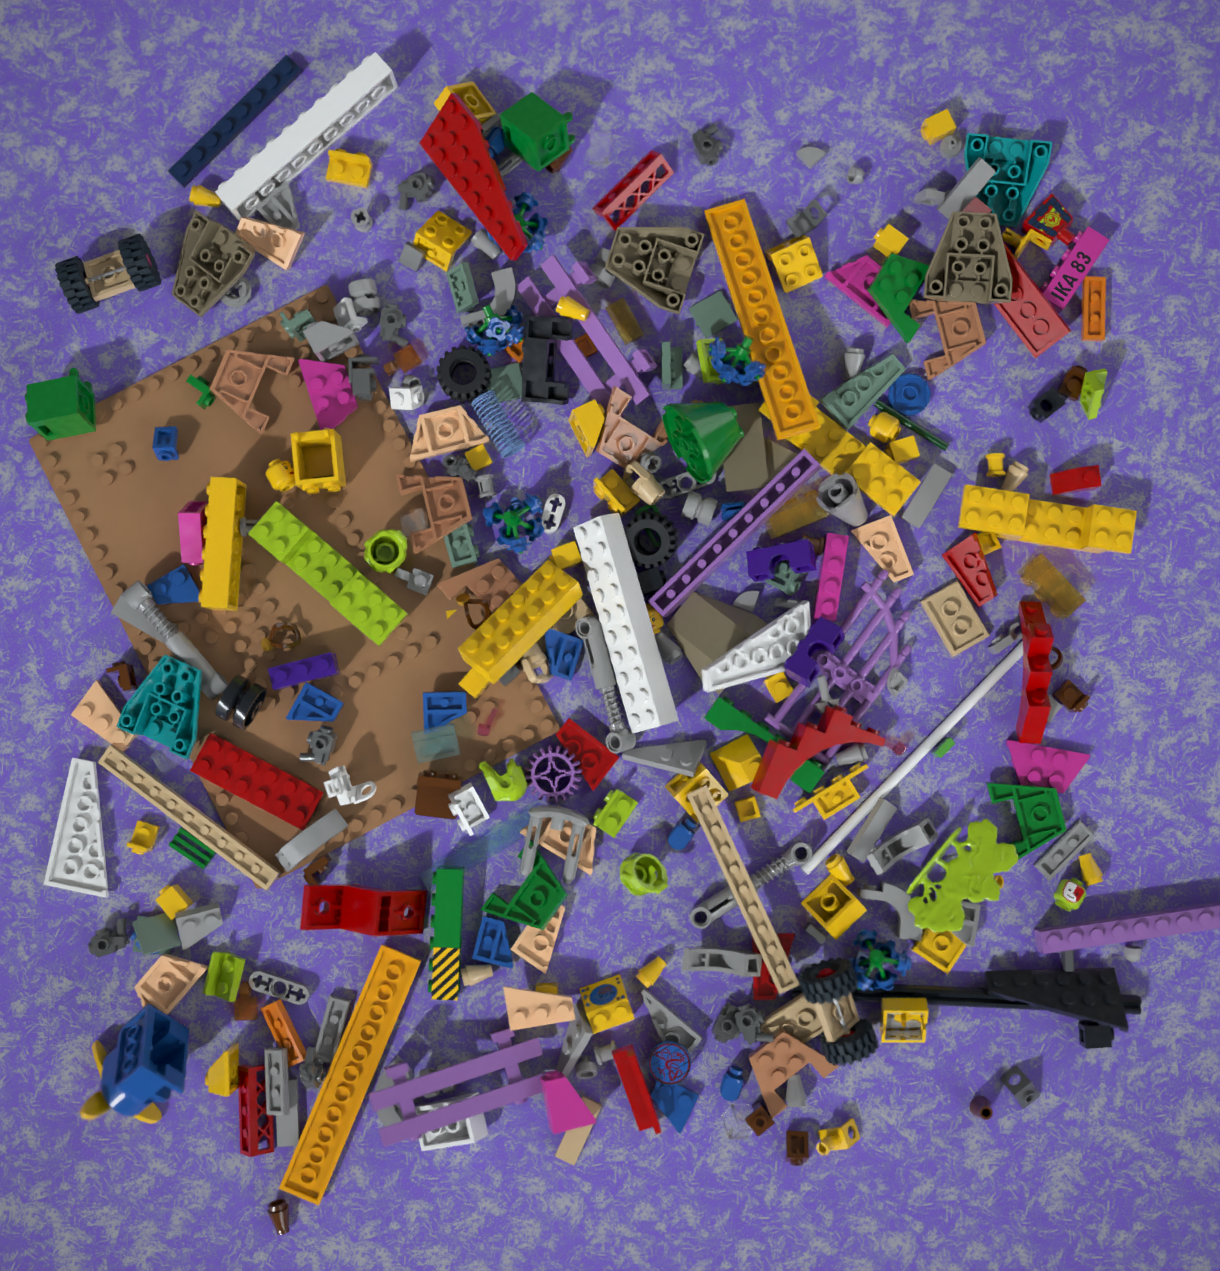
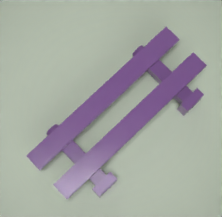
M552 255L540 266L555 286L553 290L546 296H543L530 276H527L516 286L531 308V314L557 316L553 309L557 307L562 296H569L589 309L586 321H578L615 375L603 383L573 338L567 341L556 340V346L591 395L590 400L595 399L597 404H601L605 414L614 386L619 389L625 387L636 405L640 404L651 394L638 375L643 371H652L657 367L656 363L646 349L635 351L632 354L635 359L629 363L580 293L579 287L583 284H592L597 280L587 263L577 261L571 266L574 272L568 275L556 256Z
M510 1026L489 1032L491 1041L493 1043L497 1042L498 1051L408 1081L405 1075L406 1072H409L406 1061L384 1067L387 1078L392 1077L394 1086L369 1094L373 1112L399 1104L403 1121L378 1129L383 1147L406 1139L410 1141L418 1140L423 1137V1133L513 1102L515 1105L522 1104L528 1101V1097L542 1093L540 1077L546 1076L548 1071L522 1080L518 1066L520 1062L543 1055L538 1037L512 1045L510 1037L515 1035L513 1030L510 1031ZM504 1068L508 1085L417 1116L413 1098Z

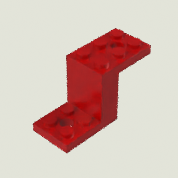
M359 884L304 885L300 929L305 931L343 929L374 937L423 934L427 890H385ZM324 902V909L320 912V905ZM408 908V914L404 916L405 909Z

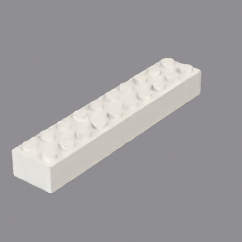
M376 52L366 56L359 67L350 70L344 80L334 84L328 94L318 98L312 108L302 112L296 122L286 126L280 136L270 140L264 150L254 154L248 164L238 168L232 178L219 185L215 193L239 222L245 216L250 218L258 211L256 209L257 205L285 181L289 184L398 88L391 68Z
M620 514L602 515L573 527L632 734L679 721Z

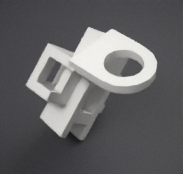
M345 765L338 766L329 771L331 780L324 782L329 798L337 796L340 806L352 802L357 804L371 798L377 789L372 781L352 786L349 779L350 775L347 774ZM371 786L370 792L362 795L363 790Z

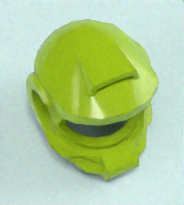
M378 530L364 543L366 547L364 552L365 561L376 572L392 573L406 558L407 538L400 530Z
M513 758L509 759V763H506L507 773L502 776L487 762L479 764V768L483 770L495 801H517L525 795L528 786L522 766H518Z
M634 852L623 859L620 865V880L631 894L635 896H642L647 893L659 894L668 887L666 868L654 855Z

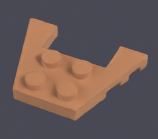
M911 300L908 306L913 320L930 315L935 316L945 356L923 361L928 381L986 345L976 302Z
M226 350L209 390L257 433L262 435L270 417L249 408L266 368L287 377L295 358Z
M614 386L596 451L625 469L633 461H637L640 464V458L644 453L648 451L654 452L659 446L662 447L668 442V437L663 420L653 435L650 436L622 418L620 415L632 397Z
M404 474L396 475L401 495L420 490L423 491L431 528L409 533L415 554L473 519L462 477L435 476L433 478L422 477V475H414V477L404 476Z
M497 558L439 583L437 587L451 600L467 586L478 599L487 601L490 612L493 614L523 584Z
M780 1029L774 1034V1042H764L748 1055L772 1119L788 1107L775 1089L800 1069L811 1063L819 1074L825 1078L839 1067L838 1064L835 1066L832 1063H828L822 1052L806 1045L805 1042L784 1029Z

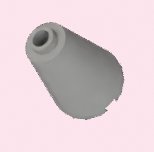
M844 473L845 475L832 474L818 488L820 492L816 500L819 506L851 526L862 525L866 521L868 513L856 480L848 473Z

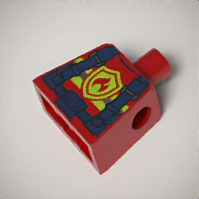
M1052 193L1023 222L1021 229L1025 234L1030 229H1033L1051 239L1050 247L1058 240L1069 246L1076 238L1069 231L1073 217Z

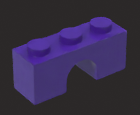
M798 538L791 543L779 542L771 547H755L752 551L746 552L748 576L754 582L775 578V567L782 560H789L790 568L795 574L817 570L814 545L809 539Z
M821 616L817 622L812 623L807 636L799 641L797 650L785 662L784 669L787 676L810 688L821 672L818 662L812 659L813 654L819 650H826L834 654L845 638L842 627Z
M332 652L268 668L273 690H281L306 681L341 674L336 653Z

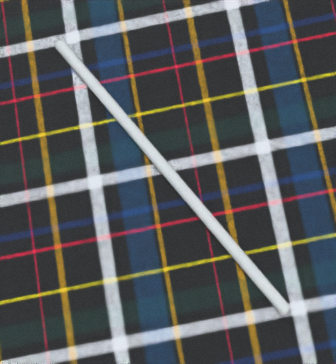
M1023 641L812 855L811 860L801 866L808 875L866 817L880 797L884 798L1023 656Z

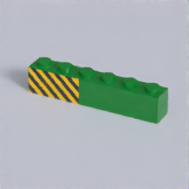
M438 866L436 872L433 871L432 884L436 885V893H432L431 906H435V915H431L430 923L431 928H434V936L430 937V949L433 950V958L429 959V971H432V980L429 979L428 993H432L431 1000L458 1001L460 996L465 867Z

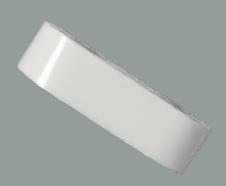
M560 494L550 495L544 507L541 518L542 526L545 528L544 532L547 534L555 533L559 529L566 503ZM558 498L562 506H557L554 513L552 512L553 505L550 502ZM553 515V523L556 526L547 529L544 522L549 521L550 516Z

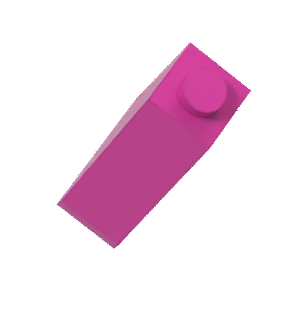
M189 501L178 512L182 562L189 563L190 565L204 563L202 549L206 545V538H204L203 530L204 526L207 525L208 517L205 516V506L209 504V501Z
M553 1070L547 1072L546 1076L540 1077L549 1128L553 1134L596 1124V1119L562 1072Z

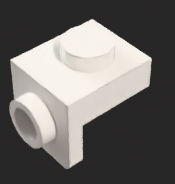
M344 297L333 308L338 326L351 329L353 333L360 331L367 323L366 318L356 316L351 298Z
M422 385L413 387L394 386L389 388L391 409L414 410L424 406Z

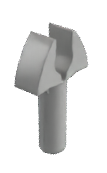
M819 675L817 680L821 700L819 703H814V705L823 714L827 703L832 708H834L835 704L839 706V698L833 699L830 697L826 676Z

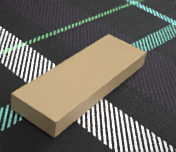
M582 1095V1101L596 1119L602 1104ZM593 1124L566 1131L555 1153V1157L575 1166Z

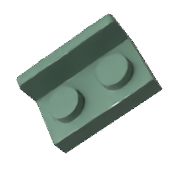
M462 262L447 271L446 274L457 313H472L475 311L474 306L479 301L469 264Z
M308 309L297 312L291 320L288 319L283 311L279 313L283 319L280 323L292 339L296 337L299 342L306 339L303 331L307 329V326L316 322Z
M662 342V390H681L683 388L682 347H670V342Z
M466 523L444 537L452 568L469 563H478L477 557L481 555L478 545H473L471 537L475 536L472 524Z
M782 560L775 567V578L765 580L764 582L792 597L799 590L801 580L808 572L795 574L790 568L789 560Z

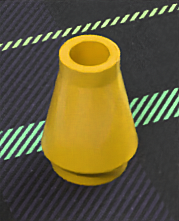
M201 185L192 186L189 197L190 202L198 206L220 208L222 201L216 193Z
M562 296L556 308V312L560 313V316L584 322L590 311L569 296Z
M836 853L825 861L826 870L841 881L844 886L850 885L855 880L843 856Z
M1091 853L1078 856L1082 882L1085 881L1086 886L1103 882V873L1094 861Z
M657 956L650 963L639 969V973L635 977L648 989L651 985L655 984L667 964Z

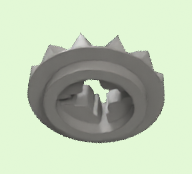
M242 276L233 285L236 289L240 288L238 291L240 297L234 294L230 295L232 294V288H230L220 298L228 307L238 308L246 305V302L251 299V285Z

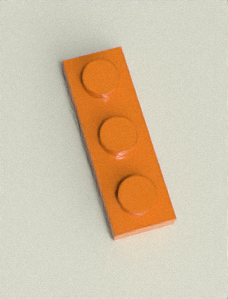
M1085 276L1082 281L1081 341L1102 342L1105 340L1106 277Z
M281 998L260 1008L278 1047L287 1048L288 1067L304 1061L306 1050Z

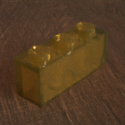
M812 490L803 494L805 498L800 500L792 498L784 503L785 506L780 507L764 523L770 540L830 517L832 514L822 509L816 500L819 492L816 493V490Z
M1042 553L1036 555L1018 572L1021 576L1020 580L1026 586H1031L1036 591L1035 596L1041 602H1046L1051 607L1049 609L1050 612L1057 618H1068L1086 601Z

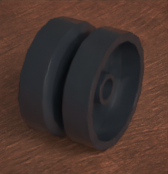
M237 674L224 690L216 708V716L225 721L233 718V725L242 730L247 729L263 705L267 688L258 683L250 686V679Z

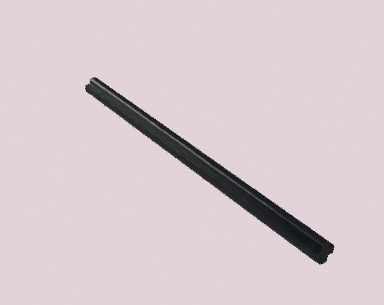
M893 984L894 988L889 991L882 988H874L873 991L868 988L865 991L855 988V991L851 992L854 1002L882 1003V998H926L927 1005L1049 1011V1009L1039 1006L1037 1008L1031 1007L1028 1003L1017 1000L1013 1002L988 995L987 988ZM801 985L791 989L792 999L803 993ZM1121 994L1125 1014L1140 1015L1142 1011L1141 997L1138 995Z

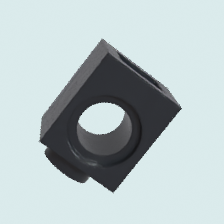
M1052 387L1028 406L1029 414L1034 420H1038L1041 423L1066 403ZM1041 402L1048 404V411H1044L1041 408Z
M658 567L637 574L643 596L659 591L664 586V583H667L664 571H659Z
M1098 1022L1078 1023L1079 1042L1085 1049L1112 1047L1114 1030L1111 1026L1098 1025Z

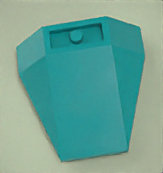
M967 133L964 149L966 172L979 157L996 171L975 197L992 210L990 213L997 214L999 225L1018 226L1049 165L1052 142Z
M164 654L123 707L116 727L133 735H144L170 747L169 752L184 759H189L197 739L202 670Z

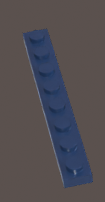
M285 55L168 170L170 175L185 188L303 73L302 69L288 55Z

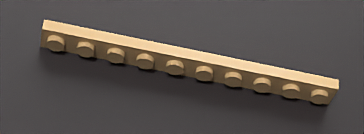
M110 745L98 761L100 765L266 891L271 888L281 874L277 868L114 745Z
M707 785L687 793L779 994L799 986L800 984Z

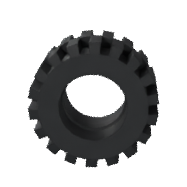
M460 345L459 349L452 347V351L450 353L446 351L444 353L445 357L439 360L440 365L437 366V379L444 393L450 396L452 400H459L460 403H464V401L471 403L473 399L487 392L488 386L490 387V379L492 378L490 366L486 357L478 349L476 351L471 346L465 348V345ZM463 364L472 365L477 371L475 379L466 385L457 384L452 379L454 370Z
M646 512L632 519L624 528L632 560L637 562V566H645V568L658 567L670 559L674 551H676V543L678 542V537H676L677 529L673 528L672 525L674 523L668 521L667 516H661L657 512ZM652 528L659 533L661 537V547L659 550L650 552L641 546L639 541L641 530Z

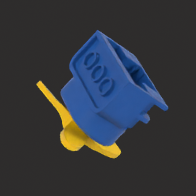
M148 1004L123 1026L118 1036L117 1046L107 1054L99 1040L93 1042L92 1052L100 1074L101 1090L94 1093L83 1103L80 1108V1116L83 1119L92 1120L102 1116L112 1108L121 1115L132 1116L150 1124L157 1123L162 1119V1114L153 1101L166 1102L171 1097L172 1089L180 1094L184 1092L189 1028Z

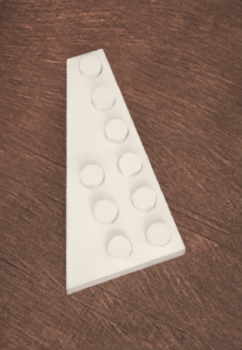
M803 600L702 669L703 690L711 692L784 672L787 658L794 654L799 641L804 639L809 633L811 626L809 601Z
M72 758L43 885L107 898L109 897L96 762Z

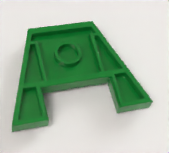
M891 253L885 259L867 291L907 344L912 340L920 324L904 312L922 281L925 282V275L929 265Z
M986 782L992 804L1010 799L1013 800L1022 839L1008 842L1007 844L1015 845L1018 860L1066 831L1056 788Z
M531 839L529 846H533V841ZM537 848L533 870L510 903L493 892L481 910L544 930L568 896V893ZM523 849L518 854L520 859H522Z

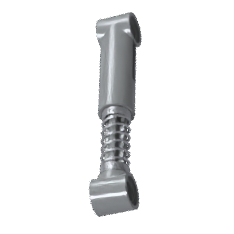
M137 580L121 594L123 599L134 610L139 609L141 613H144V617H148V621H151V625L156 627L155 630L160 631L159 635H163V639L166 642L165 645L178 660L202 670L201 690L209 699L214 700L226 689L229 684L226 679L210 665L182 631L179 632L178 629H174L175 626L170 624L171 621H167V617L162 615L163 612L161 613L159 608L155 607L156 603L151 599L153 596L151 591L140 580Z
M594 615L580 618L576 622V632L583 639L596 690L598 689L599 693L603 695L601 696L604 699L602 704L606 706L604 710H607L605 715L609 717L607 721H610L608 727L611 733L606 737V746L612 753L630 750L636 744V737L630 729L625 727V722H622L624 719L620 717L622 713H619L621 707H618L619 701H616L618 696L614 694L617 683L599 617Z
M796 841L790 845L786 853L781 854V858L771 861L770 865L766 864L765 868L761 867V870H757L756 874H750L749 877L756 892H759L758 889L764 886V883H769L770 879L774 880L775 876L779 877L778 874L780 873L783 874V871L789 870L795 865L797 867L800 864L808 863L812 858L811 847L802 841ZM799 847H804L806 850L803 858L795 856V851ZM727 886L690 910L689 918L694 927L699 929L706 928L711 922L738 906L730 887ZM725 899H728L727 901H725L724 903H722L721 905H719V906L716 907L715 909L709 911L711 908H713L714 906L718 905L719 903H721V902L724 901ZM699 911L706 913V919L702 922L694 919L695 914Z

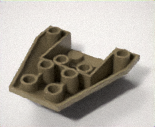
M195 211L185 232L171 295L196 315L203 317L246 273L255 256L254 247L223 224L199 211Z
M953 211L925 275L923 298L941 302L1010 303L1013 280L997 214Z
M617 227L605 269L659 309L680 315L686 296V289L704 234L685 227Z
M693 592L666 625L703 681L702 669L768 624L755 614ZM725 688L715 690V692L720 694Z

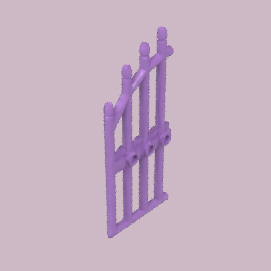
M885 569L879 573L878 578L871 585L867 581L862 584L861 588L865 591V594L840 626L845 635L871 599L879 607L878 612L844 658L840 661L826 650H819L812 656V659L819 664L820 673L828 678V690L830 691L834 684H836L845 691L839 698V706L844 708L851 697L861 703L852 721L857 723L886 686L891 669L893 667L898 669L912 649L909 645H905L901 653L898 654V633L910 618L911 613L907 610L904 611L900 619L894 623L890 608L901 595L902 590L896 587L885 602L877 593L883 581L888 577L889 572ZM884 618L888 633L857 674L848 665ZM889 646L890 666L877 684L873 686L865 678ZM798 683L775 716L768 713L764 720L791 740L797 723L805 725L817 709L814 703H819L821 700L820 690L791 729L781 721L806 688L801 683ZM842 744L832 746L825 754L819 752L813 757L827 766Z

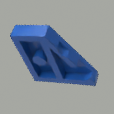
M185 564L147 585L158 605L199 602L200 589Z
M549 629L545 633L549 674L571 681L584 642L582 639Z
M306 682L286 719L334 722L344 702Z
M467 691L423 692L424 734H428L432 730L467 713Z
M483 915L472 959L513 969L514 963L504 920Z
M656 1081L650 1096L676 1131L681 1134L699 1094L680 1084L663 1085Z

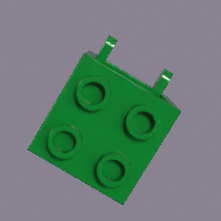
M533 92L521 98L517 103L500 114L505 147L538 172L570 149L569 146L575 142V136L572 134L568 135L567 123L573 120V114L566 112L562 115Z
M76 368L69 370V376L26 385V422L47 441L96 432L95 394L92 390V384L89 381L83 383L79 379V371Z

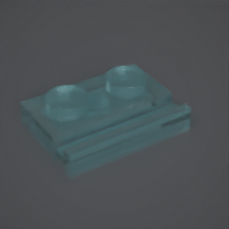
M454 723L411 732L418 764L460 755L461 753Z

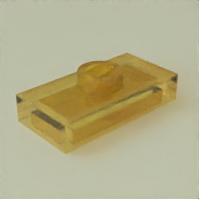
M624 297L605 307L625 346L644 336Z

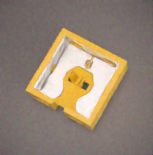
M882 998L879 1028L881 1042L925 1043L929 1011L926 998Z

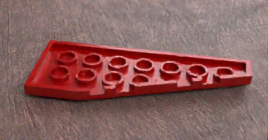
M451 93L419 144L509 259L517 261L528 243L519 221H516L512 212L513 205L511 201H508L505 194L506 187L497 164L490 156L488 150L490 146L481 133L483 128L479 120L458 94Z

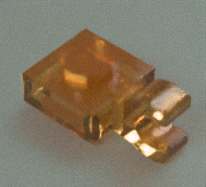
M409 344L394 353L393 357L395 360L383 365V368L388 376H391L400 369L406 374L421 365L422 361L413 346Z
M242 982V984H239L240 997H236L234 1002L235 1021L257 1020L258 997H251L249 982Z

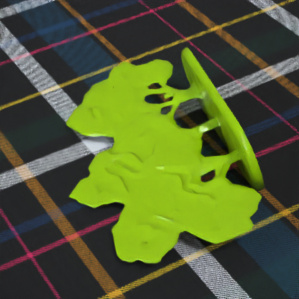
M983 819L982 822H970L967 827L968 838L964 842L956 841L962 831V828L958 827L912 882L906 892L907 894H911L921 883L924 884L923 896H916L908 902V910L915 916V927L920 929L928 927L934 933L946 930L951 932L960 931L965 918L961 902L963 899L968 898L972 903L982 902L984 899L999 901L1000 885L994 879L993 874L1008 872L1018 862V854H1016L1015 845L996 843L997 827L988 819ZM953 845L959 855L950 862H945L941 858ZM968 845L971 847V850L968 851L963 847ZM938 863L946 870V876L939 882H931L927 875ZM938 884V885H941L942 887H941L940 889H937V888L935 887V885ZM930 887L936 891L937 898L935 901H932L929 893L932 891ZM925 897L928 900L927 904L923 902V899Z

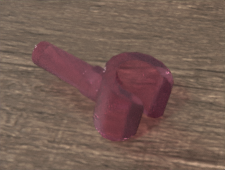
M493 708L486 724L479 723L478 735L488 736L490 734L492 721L498 709Z
M885 740L884 746L891 749L898 756L903 755L907 750V747L900 741L894 746Z

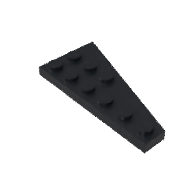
M1076 968L1071 972H1066L1063 969L985 971L984 973L988 995L1013 1002L1017 1000L1028 1003L1029 1006L1035 1008L1038 1006L1049 1009L1050 1012L1083 1021L1087 1019L1098 1022V1025L1105 1027L1108 1025L1113 1026L1123 1032L1129 1030L1114 968Z

